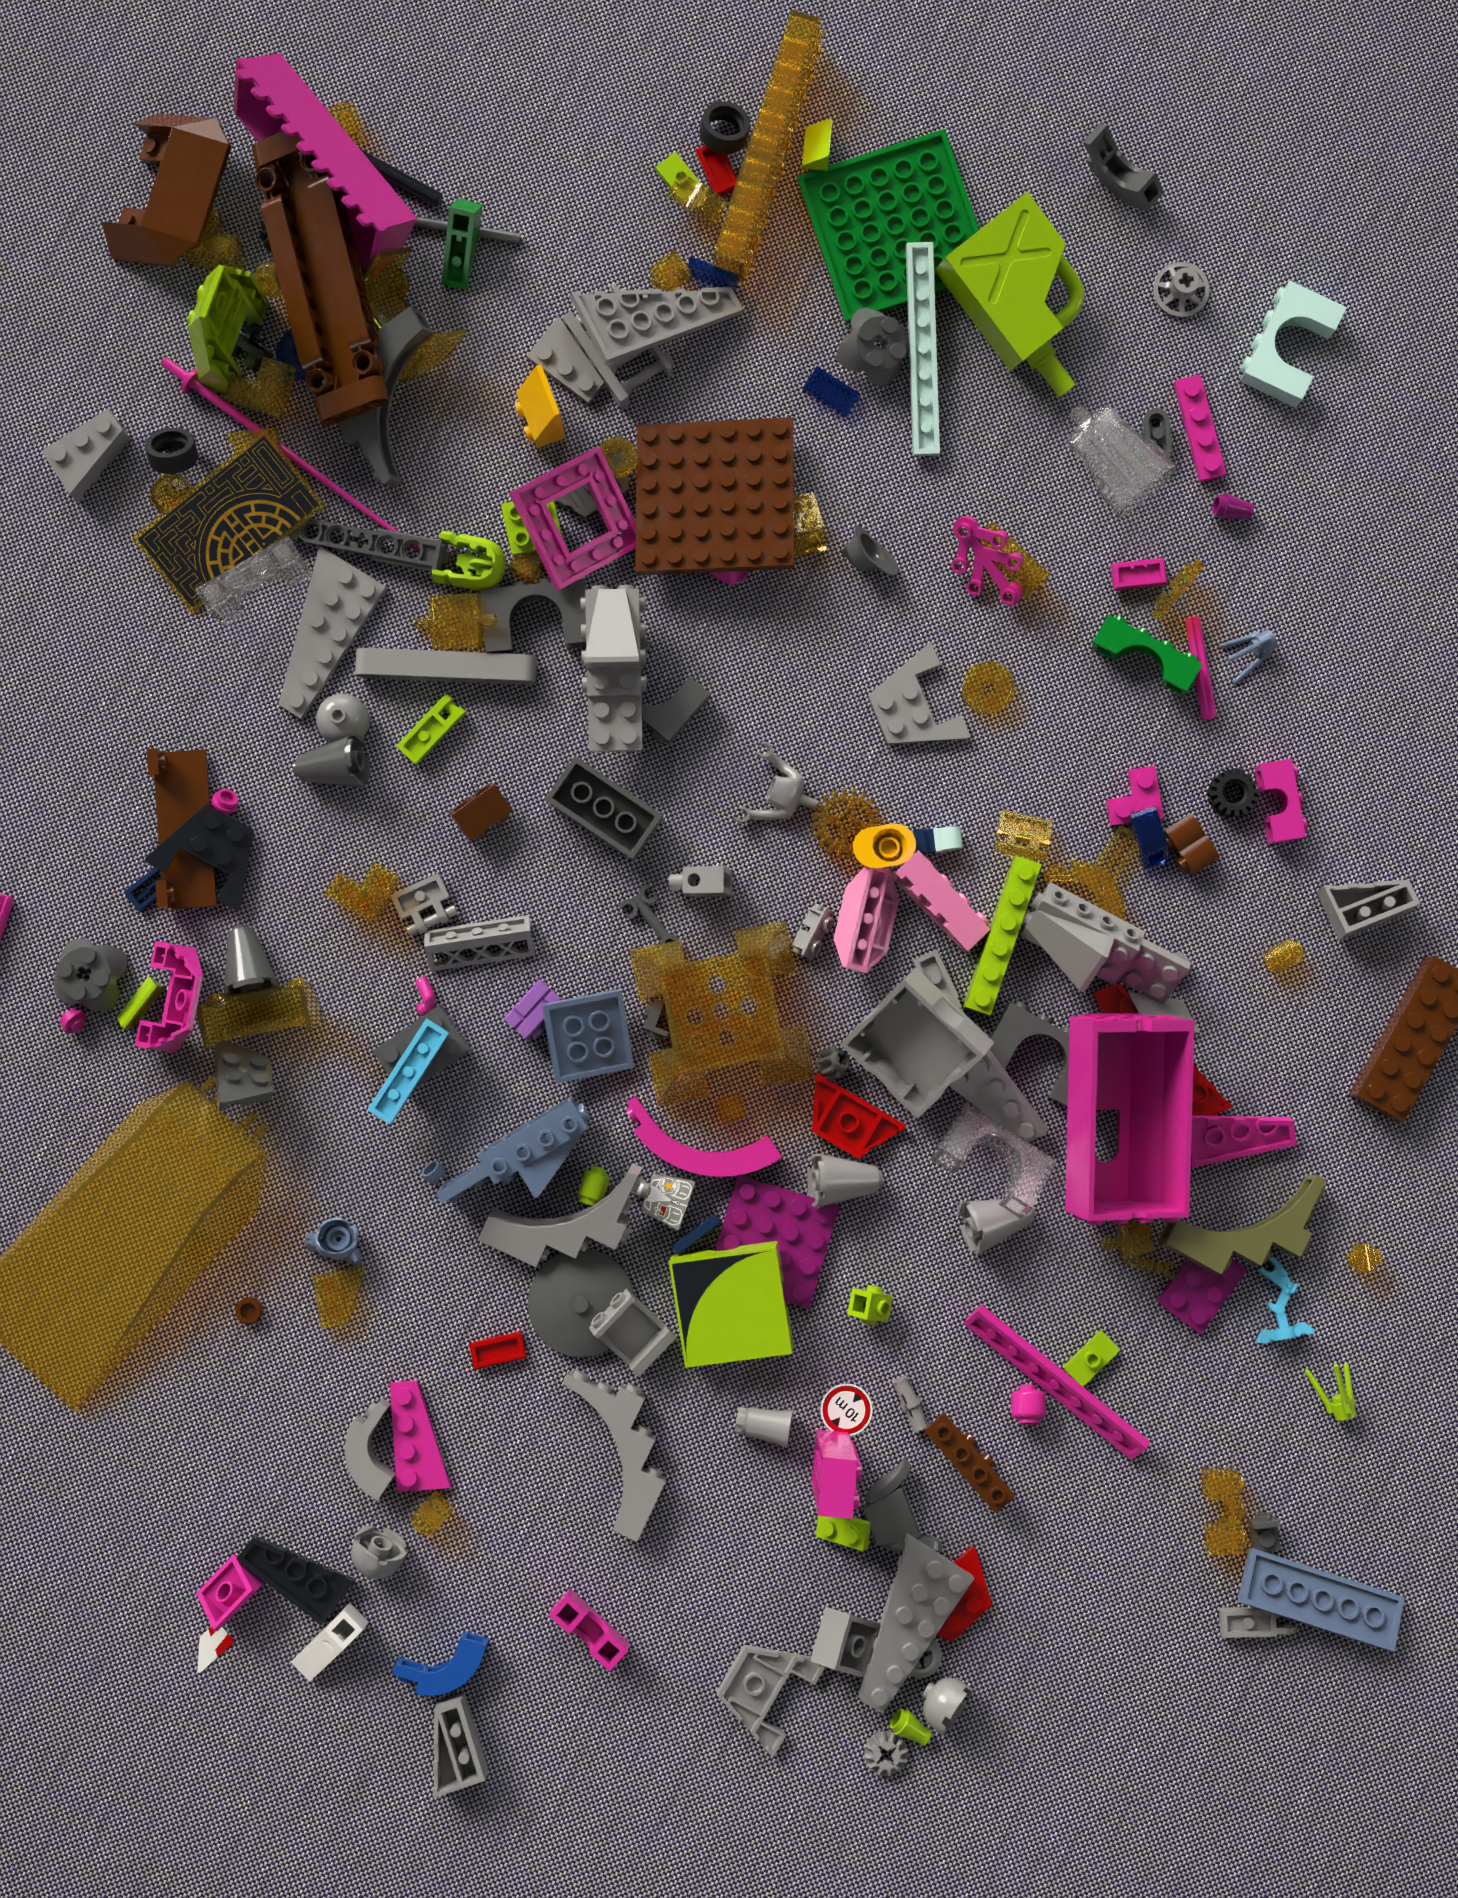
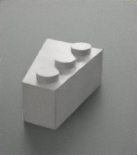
M106 409L42 450V453L68 493L76 501L80 502L84 498L83 494L91 484L97 482L100 478V473L108 464L111 465L131 439L117 417L109 409Z
M1409 880L1380 881L1369 884L1350 883L1339 886L1323 885L1317 892L1339 941L1412 912L1421 904Z
M465 1692L438 1700L434 1709L433 1798L486 1780L489 1771Z

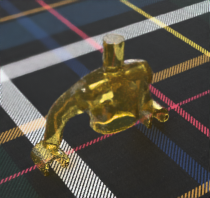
M1137 1218L1130 1219L1128 1224H1118L1116 1238L1101 1239L1102 1250L1118 1248L1123 1262L1129 1266L1142 1270L1161 1272L1168 1278H1176L1178 1274L1169 1275L1167 1272V1268L1170 1265H1177L1174 1262L1159 1263L1139 1258L1144 1254L1153 1252V1240L1150 1226L1148 1224L1140 1225L1134 1223Z

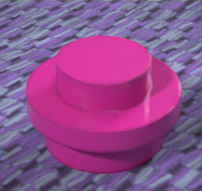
M229 789L219 790L213 795L211 800L214 808L225 814L234 813L238 807V797Z
M69 1009L60 1019L62 1030L67 1034L80 1031L85 1025L86 1014L82 1010Z

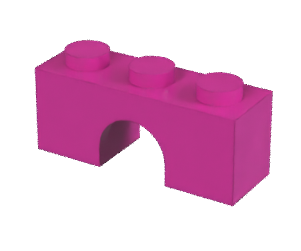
M1292 759L1262 763L1254 767L1259 793H1275L1282 803V808L1278 815L1268 816L1263 819L1268 845L1300 840L1306 837L1305 833L1308 831V824L1306 818L1302 817L1301 812L1303 796L1301 791L1297 790L1298 769L1296 765H1293Z
M571 1588L551 1608L549 1617L568 1634L573 1632L578 1635L589 1647L590 1654L609 1672L628 1652L630 1642Z

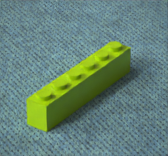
M1015 856L1012 859L989 926L991 930L987 932L962 1006L963 1009L986 1017L991 1016L1042 864L1019 856Z

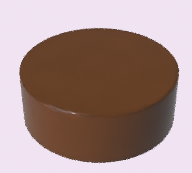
M246 1297L240 1300L235 1308L236 1317L243 1324H253L259 1321L264 1313L263 1304L256 1297Z

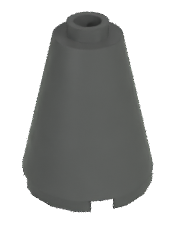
M354 734L298 755L296 761L293 762L294 775L303 782L357 788L365 787L363 783H367L370 778L369 755H364L362 747H366L365 742L361 736Z
M245 924L234 926L227 936L225 998L233 1000L232 996H239L240 1001H248L270 995V989L272 988L277 991L279 987L277 978L255 930Z

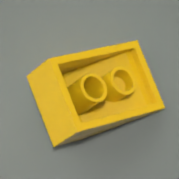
M537 365L516 392L519 402L514 404L519 417H525L528 426H525L524 430L528 441H534L538 449L565 439L566 436L560 412L542 365Z

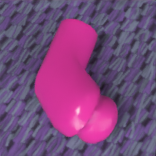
M426 976L420 977L415 981L423 1003L418 1004L416 1007L420 1017L435 1008L434 991Z

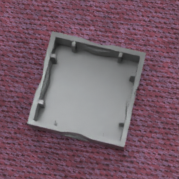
M915 967L853 1029L840 1045L867 1071L880 1079L889 1092L918 1119L943 1095L953 1082L963 1077L985 1056L994 1044V1041Z

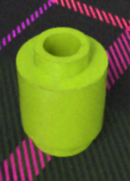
M592 1166L591 1170L585 1169L578 1190L580 1195L578 1201L593 1206L605 1197L611 1178L606 1175L607 1170Z

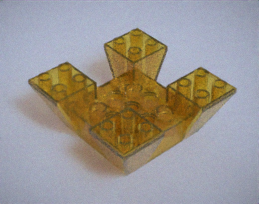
M786 921L734 930L738 953L697 961H685L682 940L630 949L638 1000L640 1002L664 997L673 1048L648 1054L657 1106L710 1097L705 1070L757 1061L762 1087L815 1078L805 1025L780 1028L771 978L795 974ZM714 978H720L725 983L724 989L719 993L712 992L709 988V983ZM744 1000H752L756 1004V1011L753 1014L746 1015L741 1011L740 1005ZM720 1004L726 1005L730 1010L729 1016L723 1020L716 1018L714 1015L715 1007ZM693 1009H698L703 1014V1019L699 1024H691L687 1019L688 1013ZM723 1031L733 1033L735 1038L733 1044L730 1046L721 1045L718 1040L720 1033Z

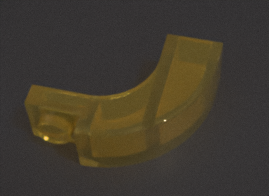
M1069 859L1068 870H1065V865L1062 864L1049 865V870H1043V881H1077L1085 884L1092 891L1097 907L1125 921V904L1122 893L1114 879L1102 868L1083 860Z

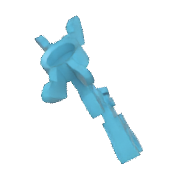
M1269 1257L1268 1261L1273 1266L1272 1270L1268 1272L1263 1267H1259L1258 1271L1262 1276L1281 1288V1293L1276 1303H1267L1268 1308L1276 1315L1279 1328L1273 1329V1331L1263 1329L1259 1333L1256 1342L1266 1344L1270 1343V1340L1278 1341L1298 1337L1301 1334H1313L1315 1330L1304 1322H1297L1294 1326L1288 1325L1285 1306L1290 1295L1295 1294L1298 1283L1292 1284L1287 1276L1289 1273L1281 1266L1278 1260Z

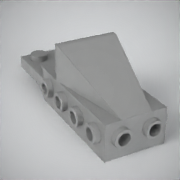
M596 585L592 586L589 590H585V598H581V614H586V624H581V639L586 640V650L581 652L582 667L587 669V677H582V693H587L589 752L643 751L642 692H647V677L642 676V665H646V649H641V639H646V624L641 623V613H645V597H640L639 588L634 589L633 585H620L618 589H607V586Z
M1049 882L1043 893H1037L1031 905L1034 908L1032 911H1026L1021 924L1024 927L1020 936L1042 947L1078 990L1083 993L1094 977L1097 976L1113 985L1120 980L1146 995L1165 1003L1191 965L1190 962L1144 939L1145 931Z

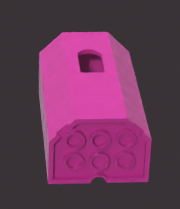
M1092 1013L1070 1016L1065 1211L1075 1215V1219L1087 1220V1224L1103 1225L1105 1220H1112V1223L1128 1224L1132 1218H1137V1222L1153 1223L1156 1218H1162V1221L1178 1222L1181 1217H1189L1195 1020L1170 1015H1156L1155 1017V1015H1143L1140 1013ZM1096 1110H1118L1117 1150L1115 1156L1108 1162H1100L1095 1156Z

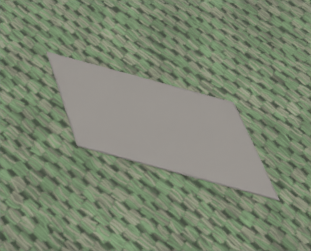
M1128 992L1140 1014L1155 1015V1017L1156 1015H1170L1193 1020L1183 1000L1168 998L1165 1003H1162L1146 994ZM1195 1024L1194 1032L1200 1033Z

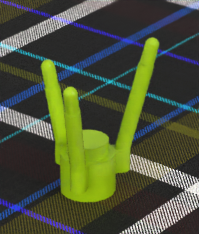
M1347 1363L1343 1366L1346 1391L1339 1365H1333L1340 1393L1332 1397L1333 1402L1329 1401L1311 1371L1306 1369L1305 1374L1325 1404L1328 1414L1334 1413L1337 1421L1348 1420L1357 1415L1354 1407L1356 1403L1353 1397L1351 1375Z

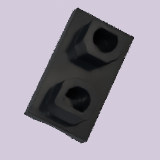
M256 322L252 323L249 327L243 324L241 331L245 335L239 334L231 357L237 358L241 349L246 350L247 354L242 364L251 370L258 371L264 360H271L273 353L256 343L258 341L263 344L266 340V337L260 334L261 325Z

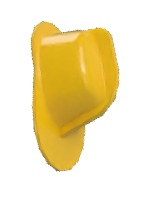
M887 824L866 828L856 835L853 842V853L856 859L862 865L869 868H884L905 863L913 856L916 849V839L913 833L906 826L900 824Z

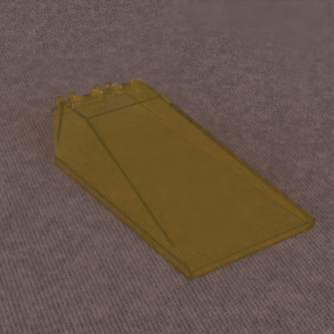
M214 1076L210 1077L199 1090L189 1081H186L139 1103L0 1256V1344L75 1412L86 1403L259 1210L258 1206L268 1152L257 1142L269 1130V1126L266 1123L259 1126L252 1137H250L245 1131L257 1118L254 1112L250 1113L238 1126L225 1113L218 1111L217 1094L212 1101L205 1096L216 1085V1078Z

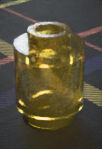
M1289 938L1268 948L1267 952L1262 954V957L1271 973L1276 971L1280 973L1302 962V955L1305 952L1298 940L1294 942Z

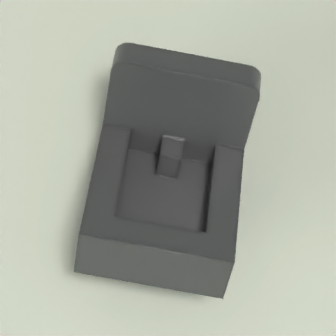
M655 998L654 1002H648L643 1017L647 1018L644 1029L649 1030L648 1036L662 1041L664 1036L669 1038L671 1033L657 1028L665 1002Z

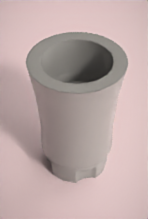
M739 1407L735 1433L745 1434V1437L760 1439L787 1448L793 1410Z

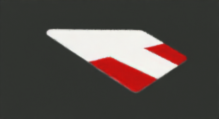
M211 1626L200 1636L198 1673H201L234 1643V1640L223 1627L217 1632Z

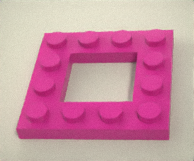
M600 446L509 492L513 504L556 590L570 585L636 548V522ZM586 484L609 532L569 553L547 504Z

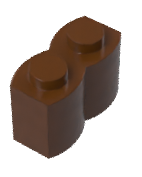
M1191 813L1161 832L1163 836L1161 838L1162 844L1167 851L1175 853L1178 858L1176 864L1183 874L1188 873L1191 877L1220 858L1215 846L1205 835L1202 827Z

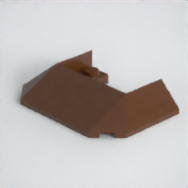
M155 114L134 123L137 128L146 134L139 159L145 164L160 166L146 210L123 207L118 223L102 222L110 256L114 261L174 267L180 262L179 257L188 249L194 251L201 245L232 148L229 139L225 137L222 131V124L217 118Z

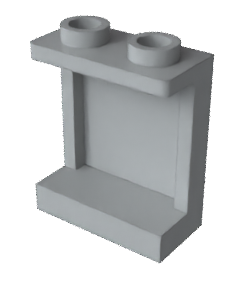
M627 1288L622 1293L620 1292L613 1297L610 1306L604 1312L598 1313L593 1318L589 1327L592 1334L627 1363L638 1377L676 1339L671 1329Z

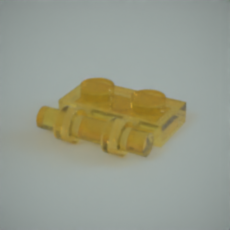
M1001 809L996 836L1006 838V842L996 840L993 850L1003 852V855L1010 857L1014 854L1027 857L1028 860L1034 862L1035 860L1046 862L1048 851L1040 850L1038 847L1048 848L1053 821ZM1015 840L1029 843V847L1017 845Z

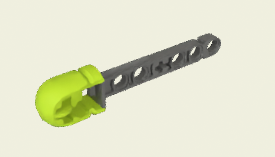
M301 518L294 524V529L291 533L280 535L281 538L301 543L302 539L310 545H320L325 548L372 556L373 561L430 571L435 583L448 584L450 582L452 586L472 590L494 587L502 580L506 568L503 551L493 541L465 534L457 536L456 533L442 531L438 539L381 528H378L377 531ZM316 525L319 529L318 536L314 539H308L306 536L307 528ZM336 530H341L344 533V539L339 544H334L331 540V535ZM363 535H365L369 542L368 544H363L361 548L358 543L351 541V536L355 539H362ZM386 540H392L395 544L394 550L389 554L383 553L381 549L382 543ZM410 545H418L420 548V553L416 558H408L407 548ZM449 545H453L458 549L469 548L479 555V557L472 556V551L470 550L464 554H458L456 566L462 568L463 575L453 573L451 570H444L445 563L448 564L450 553L447 552ZM469 569L475 570L477 576H474L471 572H469Z

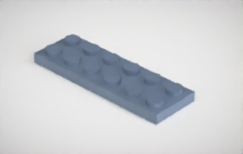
M1248 1548L1237 1602L1380 1649L1395 1652L1405 1597L1267 1552Z

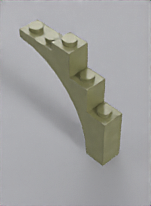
M1306 1175L1296 1193L1283 1207L1266 1219L1248 1227L1229 1231H1211L1197 1228L1181 1220L1178 1222H1167L1157 1243L1209 1272L1221 1275L1223 1271L1229 1268L1232 1262V1254L1252 1265L1262 1266L1271 1255V1245L1290 1256L1301 1257L1309 1249L1311 1243L1309 1239L1312 1235L1311 1232L1304 1229V1226L1312 1219V1209L1315 1203L1322 1198L1325 1191L1324 1185L1327 1180L1318 1175Z

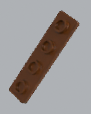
M942 1413L925 1428L926 1434L994 1513H998L1015 1497V1494L993 1469L996 1465L993 1459L986 1452L981 1455L975 1448L979 1443L968 1431L963 1434L945 1413Z

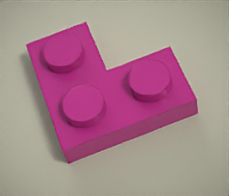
M1155 766L1128 770L1131 796L1106 800L1110 827L1164 818Z

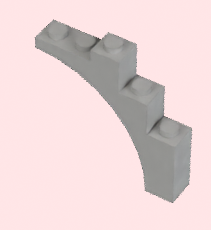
M632 1163L623 1180L608 1196L592 1207L576 1214L558 1218L534 1219L512 1215L494 1208L488 1216L478 1240L534 1267H537L541 1259L546 1261L552 1248L576 1259L580 1250L586 1251L591 1239L616 1250L619 1242L625 1244L631 1228L627 1227L631 1218L626 1216L632 1201L628 1198L631 1191L637 1193L643 1178L639 1177V1174L643 1167Z
M575 1369L574 1373L568 1371L562 1384L580 1394L597 1410L608 1425L618 1447L623 1470V1494L613 1531L637 1542L666 1482V1477L662 1476L663 1471L651 1465L648 1468L643 1466L656 1436L652 1435L653 1431L644 1425L638 1424L637 1427L633 1426L646 1395L642 1394L640 1387L628 1383L627 1386L621 1384L618 1393H615L611 1385L602 1381L596 1384L588 1380L590 1376L580 1370Z

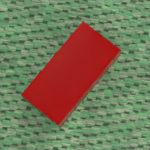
M702 146L695 150V154L716 199L740 189V184L726 154L714 152L707 146Z
M522 1330L469 1343L474 1370L528 1357Z

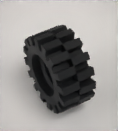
M1232 768L1214 777L1215 779L1210 782V788L1207 790V794L1210 795L1207 798L1208 803H1212L1213 806L1211 808L1213 811L1216 809L1218 811L1217 814L1220 816L1226 815L1225 818H1236L1248 813V811L1255 807L1254 804L1259 798L1257 797L1259 788L1256 789L1255 785L1258 783L1256 780L1253 781L1251 779L1252 775L1250 773L1245 774L1243 769L1236 770V768ZM1227 784H1237L1242 789L1243 796L1238 803H1230L1225 799L1223 792Z

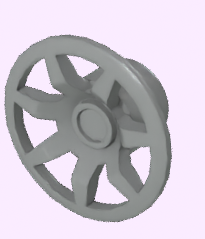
M1176 262L1167 265L1158 273L1153 284V294L1156 303L1164 312L1175 317H1189L1199 312L1205 306L1210 292L1209 282L1205 274L1195 265L1186 262ZM1166 272H1169L1172 281L1168 283L1159 282L1161 277ZM1204 287V297L1201 302L1195 295V291ZM1158 288L1171 291L1163 302L1160 299ZM1175 298L1178 299L1179 312L1171 310L1166 305ZM1186 299L1197 305L1193 310L1184 312Z

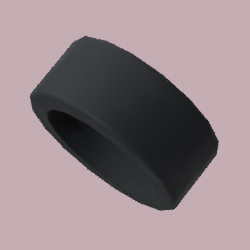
M728 101L710 104L705 109L699 129L700 138L705 146L720 154L739 152L745 146L751 127L750 117L739 105ZM717 120H725L735 125L740 133L723 135L714 130L710 123Z
M181 428L158 430L146 439L144 445L150 467L156 472L163 474L184 472L194 466L199 456L193 434ZM181 448V450L177 452L162 453L165 450Z

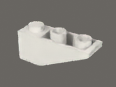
M349 1603L291 1663L311 1681L364 1630L368 1621Z

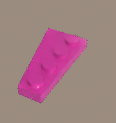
M1192 1115L1191 1166L1193 1168L1297 1145L1294 1121L1291 1117Z
M419 1381L391 1382L390 1395L397 1492L451 1488L450 1478L447 1475L442 1453H440L436 1441L435 1431L428 1416L427 1406Z

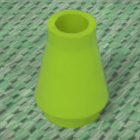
M898 1709L892 1716L890 1728L895 1735L917 1742L922 1746L928 1743L931 1738V1731L909 1710Z

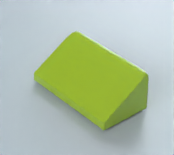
M832 119L806 127L802 169L828 171Z
M147 977L118 1015L117 1020L124 1029H134L164 990V987L152 977Z

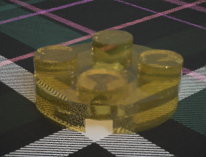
M998 662L978 663L969 669L963 679L962 697L973 711L980 714L994 715L1004 710L1014 697L1013 676L1004 665ZM992 682L994 684L992 688L995 690V693L989 692L985 694L983 692L984 688L981 686L982 683L988 684Z

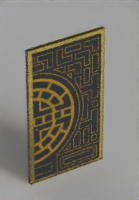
M264 429L131 538L186 605L188 611L194 614L326 506L324 501L318 497L276 444L270 433Z

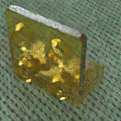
M809 492L795 495V556L827 550L825 526L815 493Z

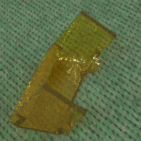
M410 246L378 253L363 276L377 330L410 307L404 299L409 290V279L401 268L412 252ZM465 329L432 335L408 361L398 381L400 383L413 381L449 358L467 333Z
M304 977L288 980L289 985L225 997L224 992L209 995V1001L198 1005L196 1010L204 1049H210L224 1040L306 1025L307 1030L313 1029L324 1019L311 982L305 981Z

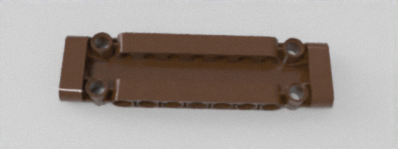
M281 131L252 146V153L258 172L255 184L259 190L264 192L265 201L261 202V210L298 358L303 370L307 373L306 386L310 391L314 392L320 424L325 426L335 425L389 403L383 377L385 364L378 357L376 349L380 343L347 210L345 204L341 201L343 198L342 191L332 190L326 183L329 178H332L328 172L319 173L311 165L313 160H317L313 154L304 155L296 147L297 143L301 142L298 136L290 137L284 131ZM370 361V365H369L368 369H366V366H367L368 362Z

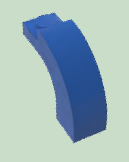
M463 1631L455 1655L446 1663L429 1666L399 1657L395 1663L392 1675L398 1676V1680L404 1683L417 1682L415 1694L434 1696L449 1693L465 1684L476 1672L486 1651L489 1638Z

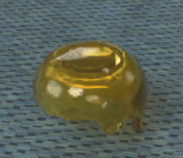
M164 474L157 478L150 490L151 503L156 510L167 515L193 494V487L184 476Z

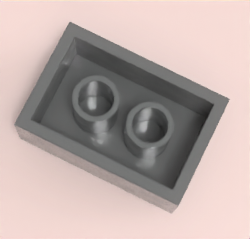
M440 1005L373 1050L381 1065L390 1075L426 1018L450 1033L415 1089L473 1050L445 1008Z

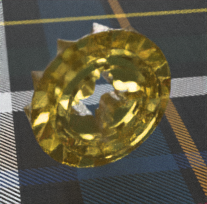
M612 437L600 445L614 478L622 479L632 474L635 467H637L638 453L635 446L629 440L622 437ZM621 449V458L625 461L618 462L615 468H613V459L609 456H616L617 452L619 453Z

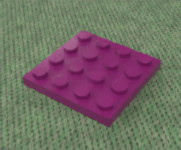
M738 1175L715 1251L730 1250L742 1245L778 1241L784 1277L783 1294L785 1302L809 1309L840 1205L831 1204L823 1207H813L812 1203L815 1202L813 1197Z

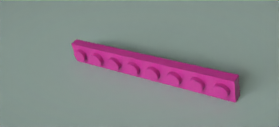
M982 1304L966 1318L964 1325L1129 1459H1134L1147 1449L1150 1441Z

